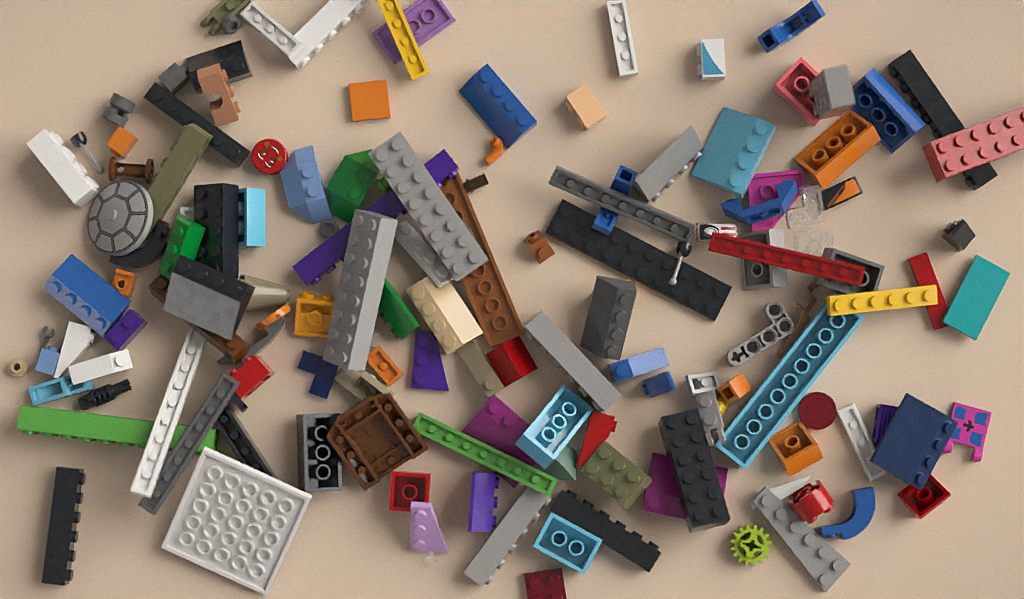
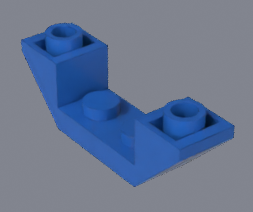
M794 179L784 180L780 184L775 185L779 195L777 199H770L766 203L753 205L743 210L739 198L729 199L720 205L725 216L746 225H751L784 214L796 196L798 188Z

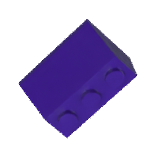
M472 472L468 532H492V527L496 528L497 516H493V508H497L498 497L494 496L495 489H499V477H496V473Z

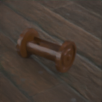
M111 156L108 166L109 181H116L117 176L145 178L147 184H152L154 161L153 159H147L146 164L118 163L117 158ZM120 167L124 168L122 172H118Z

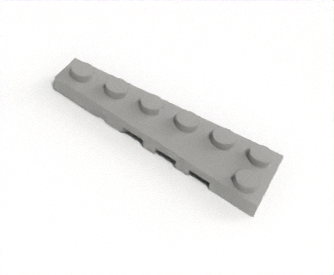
M764 486L752 500L753 503L785 541L820 588L827 592L851 564L808 524L801 522L798 516Z

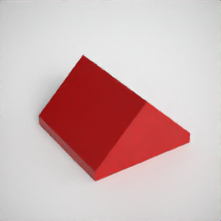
M520 336L503 343L486 354L504 387L538 369Z
M931 474L922 491L908 485L897 494L913 516L918 519L924 518L951 496Z

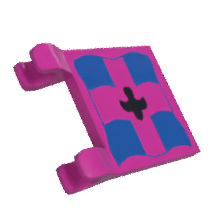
M954 402L950 418L958 422L942 453H951L953 442L974 447L971 461L980 462L992 412Z

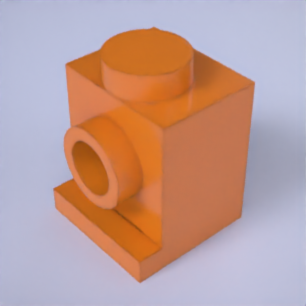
M116 268L112 287L123 296L132 297L138 275ZM121 281L125 282L123 288L119 286Z

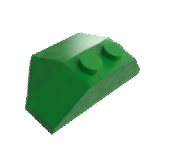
M372 149L345 155L326 187L333 215L346 223L353 220L355 209H360L374 181H376L381 172L368 154Z

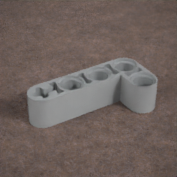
M773 301L764 307V314L770 323L769 326L727 352L726 361L729 365L739 366L793 331L794 324L779 302ZM771 305H774L778 308V313L776 316H773L769 313V307ZM782 321L788 324L786 332L781 331L779 328ZM765 332H770L772 334V340L770 342H766L763 339V334ZM749 342H753L756 345V350L753 353L747 350ZM743 350L745 354L738 357V362L731 360L733 357L732 353L739 354Z

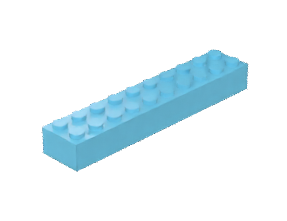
M826 300L724 429L726 442L721 443L719 438H717L714 446L742 469H746L865 317L860 313L828 316Z

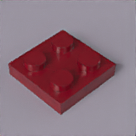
M562 568L524 573L527 599H567Z

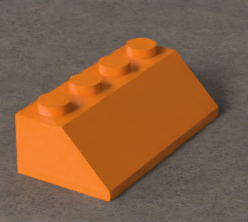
M850 109L794 158V161L801 169H804V172L815 184L824 190L881 139L871 123Z

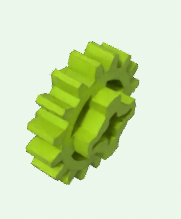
M746 524L745 529L739 526L740 532H733L735 539H730L734 545L729 548L730 550H735L732 556H739L737 561L741 563L744 560L745 566H748L749 562L756 566V561L762 564V557L768 558L769 556L766 552L772 551L768 547V544H771L772 541L766 539L769 534H763L764 528L762 527L757 530L756 524H753L752 528H750L749 524ZM748 533L746 538L740 539L742 535ZM757 534L762 538L763 544L758 542ZM752 540V543L759 547H751L749 550V547L742 543H750ZM738 546L744 549V556L740 553ZM757 551H761V553L758 556L753 557L754 553H756Z

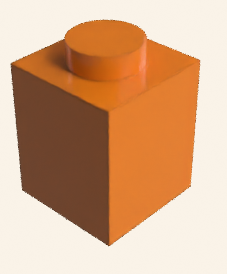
M119 126L106 145L111 147L109 151L115 156L119 157L122 155L126 158L139 139Z
M743 373L731 378L717 388L727 405L752 389Z

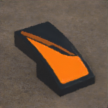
M856 176L818 194L825 209L828 210L863 194V191Z

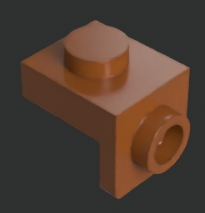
M539 230L530 233L523 240L539 264L555 254Z

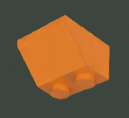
M800 420L772 435L768 440L769 445L789 477L823 459L818 444Z

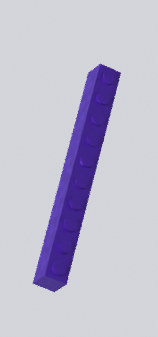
M445 149L424 164L439 188L443 186L442 182L446 178L449 180L453 179L458 174L457 170H459V167ZM393 189L365 210L394 219L401 214L406 215L409 213ZM352 221L292 266L306 285H316L322 280L321 276L324 273L330 274L337 268V263L341 260L344 262Z

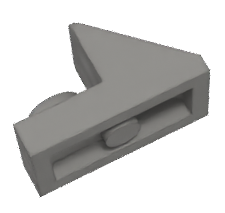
M716 371L685 376L692 398L711 390L717 392V388L720 387Z

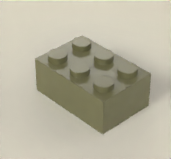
M605 440L580 470L628 510L653 481Z

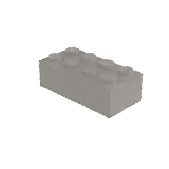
M847 64L823 69L811 82L809 93L811 97H814L813 111L815 116L818 115V120L841 116L855 104Z

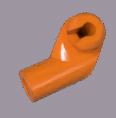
M498 137L491 138V153L484 158L489 165L494 163L503 154V142Z

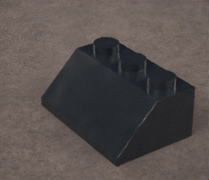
M241 40L187 58L189 73L195 91L198 94L203 93L198 81L197 70L219 63L221 70L225 69L228 76L227 85L253 76Z

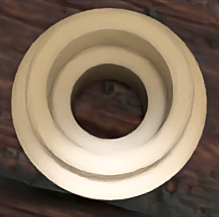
M14 358L9 362L8 370L11 375L21 377L26 374L28 364L22 358ZM16 364L20 365V370L18 371L15 370Z

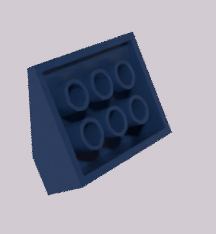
M906 393L869 461L904 483L922 491L958 422Z

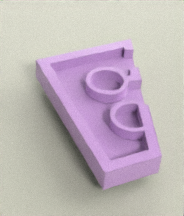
M411 502L410 551L448 553V545L444 541V535L439 528L432 504Z

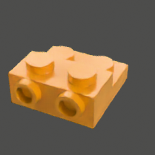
M304 291L302 294H299L296 302L294 335L327 338L336 298H333V295L329 293L315 296L311 291Z

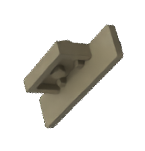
M343 368L334 378L337 384L359 401L369 395L391 393L394 396V393L387 385H383L372 373L363 371L358 376L352 370Z

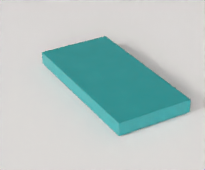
M975 255L941 322L972 340H977L1010 273L983 257Z

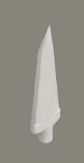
M810 476L770 488L769 490L780 500H783L804 487ZM753 501L750 502L752 509L757 508Z

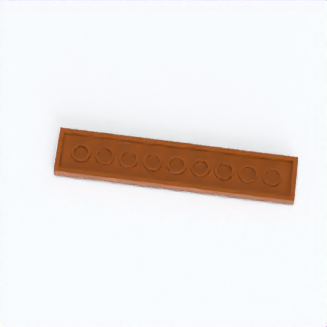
M458 172L453 179L449 180L446 178L442 182L443 186L440 190L460 219L465 220L475 235L474 239L489 259V261L461 280L488 345L491 348L525 334V331Z

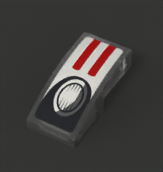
M737 222L696 223V242H710L712 232L737 237Z

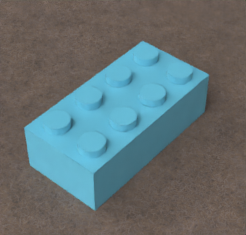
M564 384L515 444L546 469L590 415L593 408Z

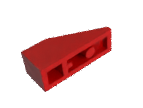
M594 410L591 412L576 466L581 467L603 441L610 436V433L615 432L617 421H614L615 416Z

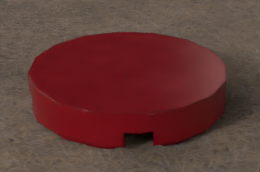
M822 392L808 393L799 402L797 410L801 422L806 427L814 430L825 429L830 426L835 420L837 413L836 404L833 399Z

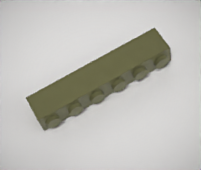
M194 123L185 125L182 128L180 139L178 142L175 141L170 148L171 153L169 157L162 161L160 172L153 176L151 179L152 185L149 190H146L153 204V220L149 233L154 232L158 220L164 218L213 137Z

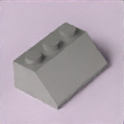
M766 229L738 234L741 239L785 248L783 229ZM741 259L743 291L788 287L787 269Z

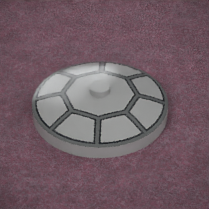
M117 180L105 186L96 195L90 206L87 218L88 235L96 249L111 256H123L131 253L141 245L149 233L153 220V204L149 193L144 187L133 181Z

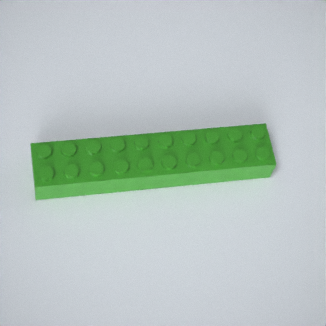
M20 406L17 429H22L24 434L34 435L42 432V436L58 437V434H61V438L77 439V437H80V441L88 442L100 439L99 443L115 444L118 441L120 446L130 447L138 444V448L146 449L155 421L38 406ZM176 425L167 451H173V448H175L189 425ZM211 428L198 448L196 455L201 456L205 447L217 452L219 429Z

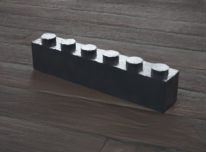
M156 82L145 94L144 98L183 127L194 123L211 134L213 137L208 145L236 166L240 167L250 154L248 149Z
M227 403L215 424L240 463L278 480L229 403Z
M64 466L56 467L42 583L65 586L73 579L74 571L71 570V566L76 558L74 543L78 540L76 527L81 519V512L78 511L79 504H82L83 501L81 488L86 480V474L83 473L84 469Z
M567 489L566 492L564 490L560 492L550 508L551 511L602 539L603 544L647 572L651 571L661 554L658 550V545L652 541L646 543L641 540L643 536L634 530L630 533L625 529L626 525L616 520L614 523L609 519V514L603 510L597 512L592 509L594 505L585 499L581 502L576 498L577 494Z

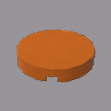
M285 304L257 323L256 326L259 330H263L288 313L291 309L290 306Z

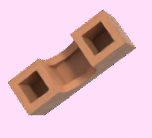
M218 63L197 70L198 81L204 95L210 93L220 95L219 99L210 102V109L216 126L219 127L238 121V113L241 110L238 102L233 101L232 97L235 95L232 86H228L226 83L228 76L225 69L221 70Z

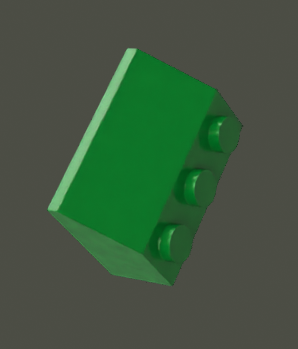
M178 213L158 273L170 280L180 254L195 260L205 227Z
M385 278L379 309L381 310L379 315L385 323L389 321L393 327L390 330L396 339L400 337L404 340L421 326Z

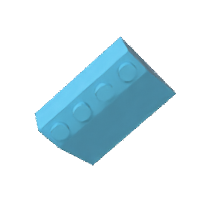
M724 107L691 176L743 199L776 132L775 125L758 117Z

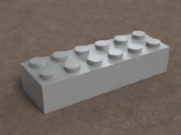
M540 311L525 326L527 337L531 341L535 339L540 344L538 348L544 355L549 353L553 358L551 362L558 369L562 367L566 371L564 376L571 383L575 381L580 386L577 390L584 397L589 396L593 400L591 404L597 411L602 410L605 412L622 396L543 311Z

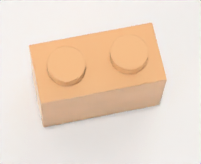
M586 84L566 96L567 102L565 105L570 113L574 112L578 118L575 120L581 129L584 127L587 131L606 119V114Z

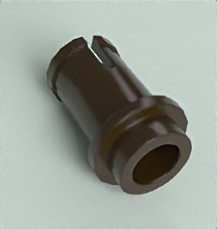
M483 173L470 180L466 179V182H463L467 193H473L474 190L488 185V181Z

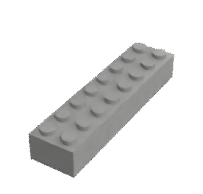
M398 132L368 153L456 282L489 261L401 132Z
M355 209L323 360L347 370L365 371L397 227V219L372 211Z

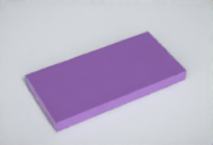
M418 0L403 11L418 47L456 21L442 0ZM387 23L372 33L394 65L402 60Z

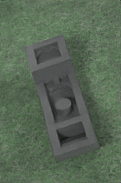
M283 318L277 319L264 328L269 335L250 347L249 352L239 362H242L249 355H257L271 344L284 325L285 321ZM226 356L217 360V363L220 365L235 364Z

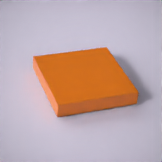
M386 79L349 83L353 122L391 118Z

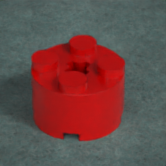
M815 480L817 484L814 485L811 483L804 485V487L792 494L793 500L788 499L789 505L801 522L806 521L808 524H811L818 519V515L823 512L827 513L834 508L832 505L833 499L820 480Z

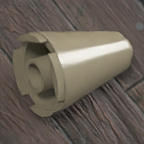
M240 274L239 280L255 287L245 312L282 306L286 304V301L290 300V290H287L285 285L245 274Z

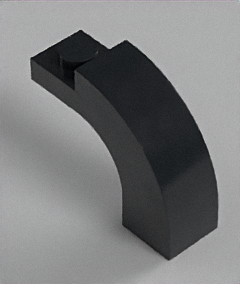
M159 219L150 241L145 246L123 256H111L109 262L126 268H141L154 263L165 252L167 243L163 242V238H167L169 234V223Z

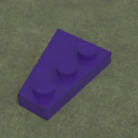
M415 331L411 388L449 391L436 336L433 332Z

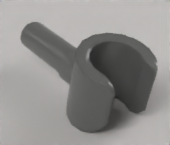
M43 327L42 333L44 338L41 348H46L49 339L55 336L54 329H52L51 334L47 335L48 327Z

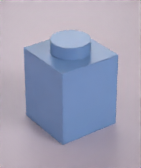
M48 346V349L41 348L35 370L54 376L60 356V349Z

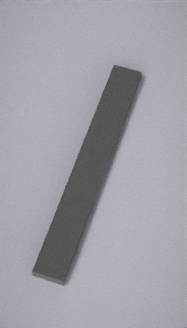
M558 165L549 180V184L680 241L688 242L695 229V224Z
M223 372L161 468L151 498L143 496L138 506L154 516L157 514L240 385L239 381Z

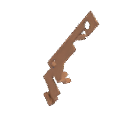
M811 281L806 287L808 291L803 296L809 302L807 307L804 308L799 303H796L802 312L799 315L798 324L790 333L791 339L784 337L786 340L782 339L787 344L784 348L780 346L775 353L779 358L784 355L811 319L808 312L818 301L812 293L814 289L819 287L813 284L814 281Z

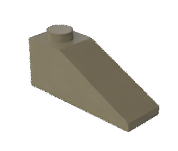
M473 341L457 351L488 398L504 388Z

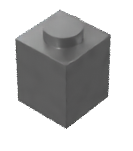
M176 63L172 64L158 77L173 94L191 80L187 76L189 71L183 65L178 66Z

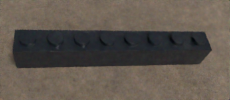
M908 50L887 65L890 75L900 83L901 91L909 96L912 107L916 110L918 109L922 115V121L930 126L932 135L936 140L966 129L911 50ZM990 163L962 173L968 187L973 188V190L982 187L998 176Z

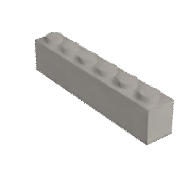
M527 486L463 573L481 587L484 583L488 585L494 577L492 572L495 568L500 569L506 561L504 556L507 552L511 554L517 546L516 540L519 537L523 538L529 530L527 528L528 524L531 521L534 523L540 516L539 509L542 505L546 507L552 498Z

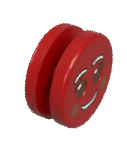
M263 139L254 146L251 158L253 165L261 173L276 175L285 166L288 160V152L279 141Z

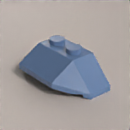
M313 145L294 150L280 171L289 209L314 224L326 219H332Z

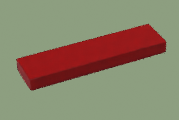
M927 252L909 258L908 262L917 286L937 285L938 304L925 306L934 331L947 327L948 325L941 321L948 307Z

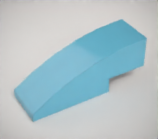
M69 375L29 387L28 390L33 406L92 390L94 385L92 380L73 385Z

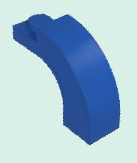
M812 0L784 21L767 29L757 39L765 51L769 53L806 31L826 14L817 0Z
M620 165L610 188L628 196L638 172ZM601 207L592 228L610 235L619 214Z
M866 487L851 490L853 498L851 515L841 523L819 526L820 535H825L826 538L837 537V533H839L840 539L846 540L861 533L868 526L874 515L876 503L874 488Z

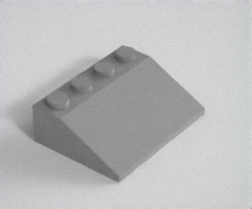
M691 125L634 181L632 188L647 203L650 200L653 202L657 200L661 195L659 191L664 186L669 188L675 181L673 177L677 173L682 175L688 169L686 164L691 159L695 162L702 155L700 150L703 146Z

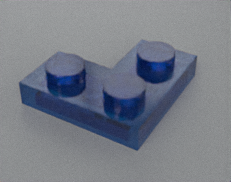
M303 350L297 368L315 374L309 393L328 399L339 366L323 360L322 356Z

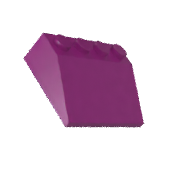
M495 395L488 400L462 431V433L532 467L537 463L515 444L530 425ZM495 471L513 488L519 484L518 481Z
M652 453L648 476L653 481L644 491L641 509L685 519L667 455ZM715 466L724 494L728 468Z

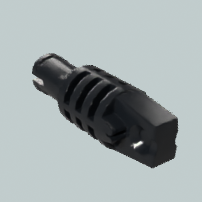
M127 378L114 385L107 384L92 390L80 397L78 402L82 410L99 407L115 400L117 395L132 390V386Z

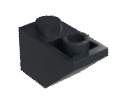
M961 219L950 222L943 231L945 233L942 238L960 252L968 246L976 235L967 222Z

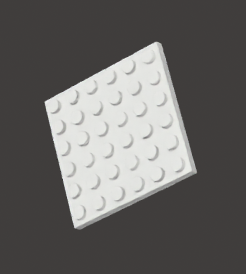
M205 447L161 548L267 596L312 495Z

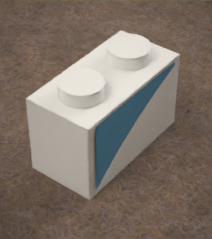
M724 38L701 39L699 45H696V56L700 57V64H697V75H701V81L724 80L726 77Z

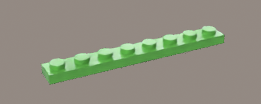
M419 412L413 424L420 434L549 497L558 481L557 478Z

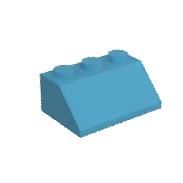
M239 189V248L265 247V189Z
M551 512L532 546L585 574L602 539Z

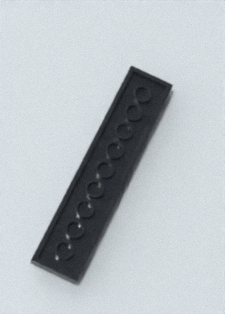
M562 199L545 234L712 321L716 320L732 289L731 286L683 261L676 277L677 283L670 285L669 280L673 277L678 262L676 257L616 226H613L610 235L593 229L592 226L597 216Z

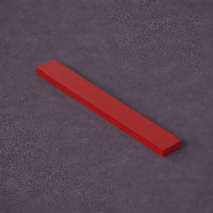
M712 232L708 251L856 286H861L865 267L716 232Z

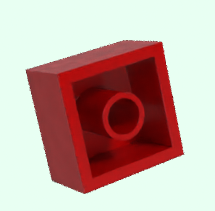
M249 355L242 361V367L234 368L228 373L229 376L240 382L235 391L240 398H247L275 374L267 363L257 355Z
M392 471L389 510L411 512V502L429 503L431 473Z

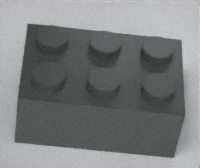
M824 248L822 254L824 258L865 267L861 286H856L815 276L814 285L840 294L878 290L885 266L835 248Z

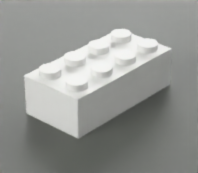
M42 130L26 144L72 202L81 207L86 206L99 193L98 188L100 186L93 178L86 175L88 171L81 163L79 164L74 160L76 156L69 148L67 149L62 145L64 141L58 134H55L53 131Z

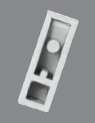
M69 321L54 378L64 377L69 371L68 366L76 364L91 347V343L95 342L97 332L90 326Z
M128 349L68 366L73 385L129 371L133 368Z

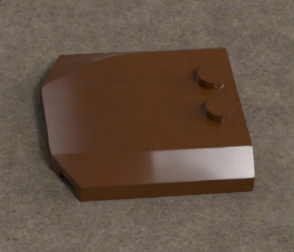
M391 393L367 396L337 416L326 435L328 441L364 491L380 482L381 478L411 458L414 459L429 449V446Z

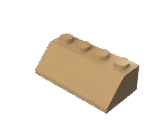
M427 276L406 290L447 355L455 353L484 333L450 281L438 288L431 278Z

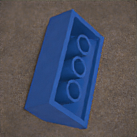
M488 64L476 72L459 90V93L495 135L502 140L507 149L537 125L536 119Z
M875 68L852 86L855 104L850 109L874 126L881 139L880 142L891 154L926 125Z
M73 254L55 270L43 288L102 337L121 319L131 304V301Z

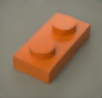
M379 345L368 354L367 362L389 387L404 375Z

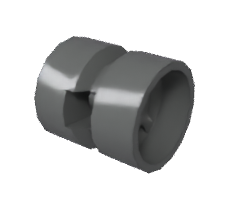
M113 93L109 100L110 107H106L101 116L124 128L128 121L127 114L132 113L136 104Z

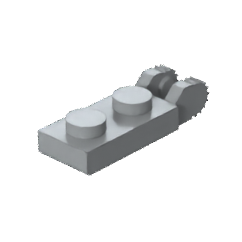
M711 390L696 395L699 414L709 446L715 445L712 432L716 430L720 442H726L723 430L724 424L715 391Z

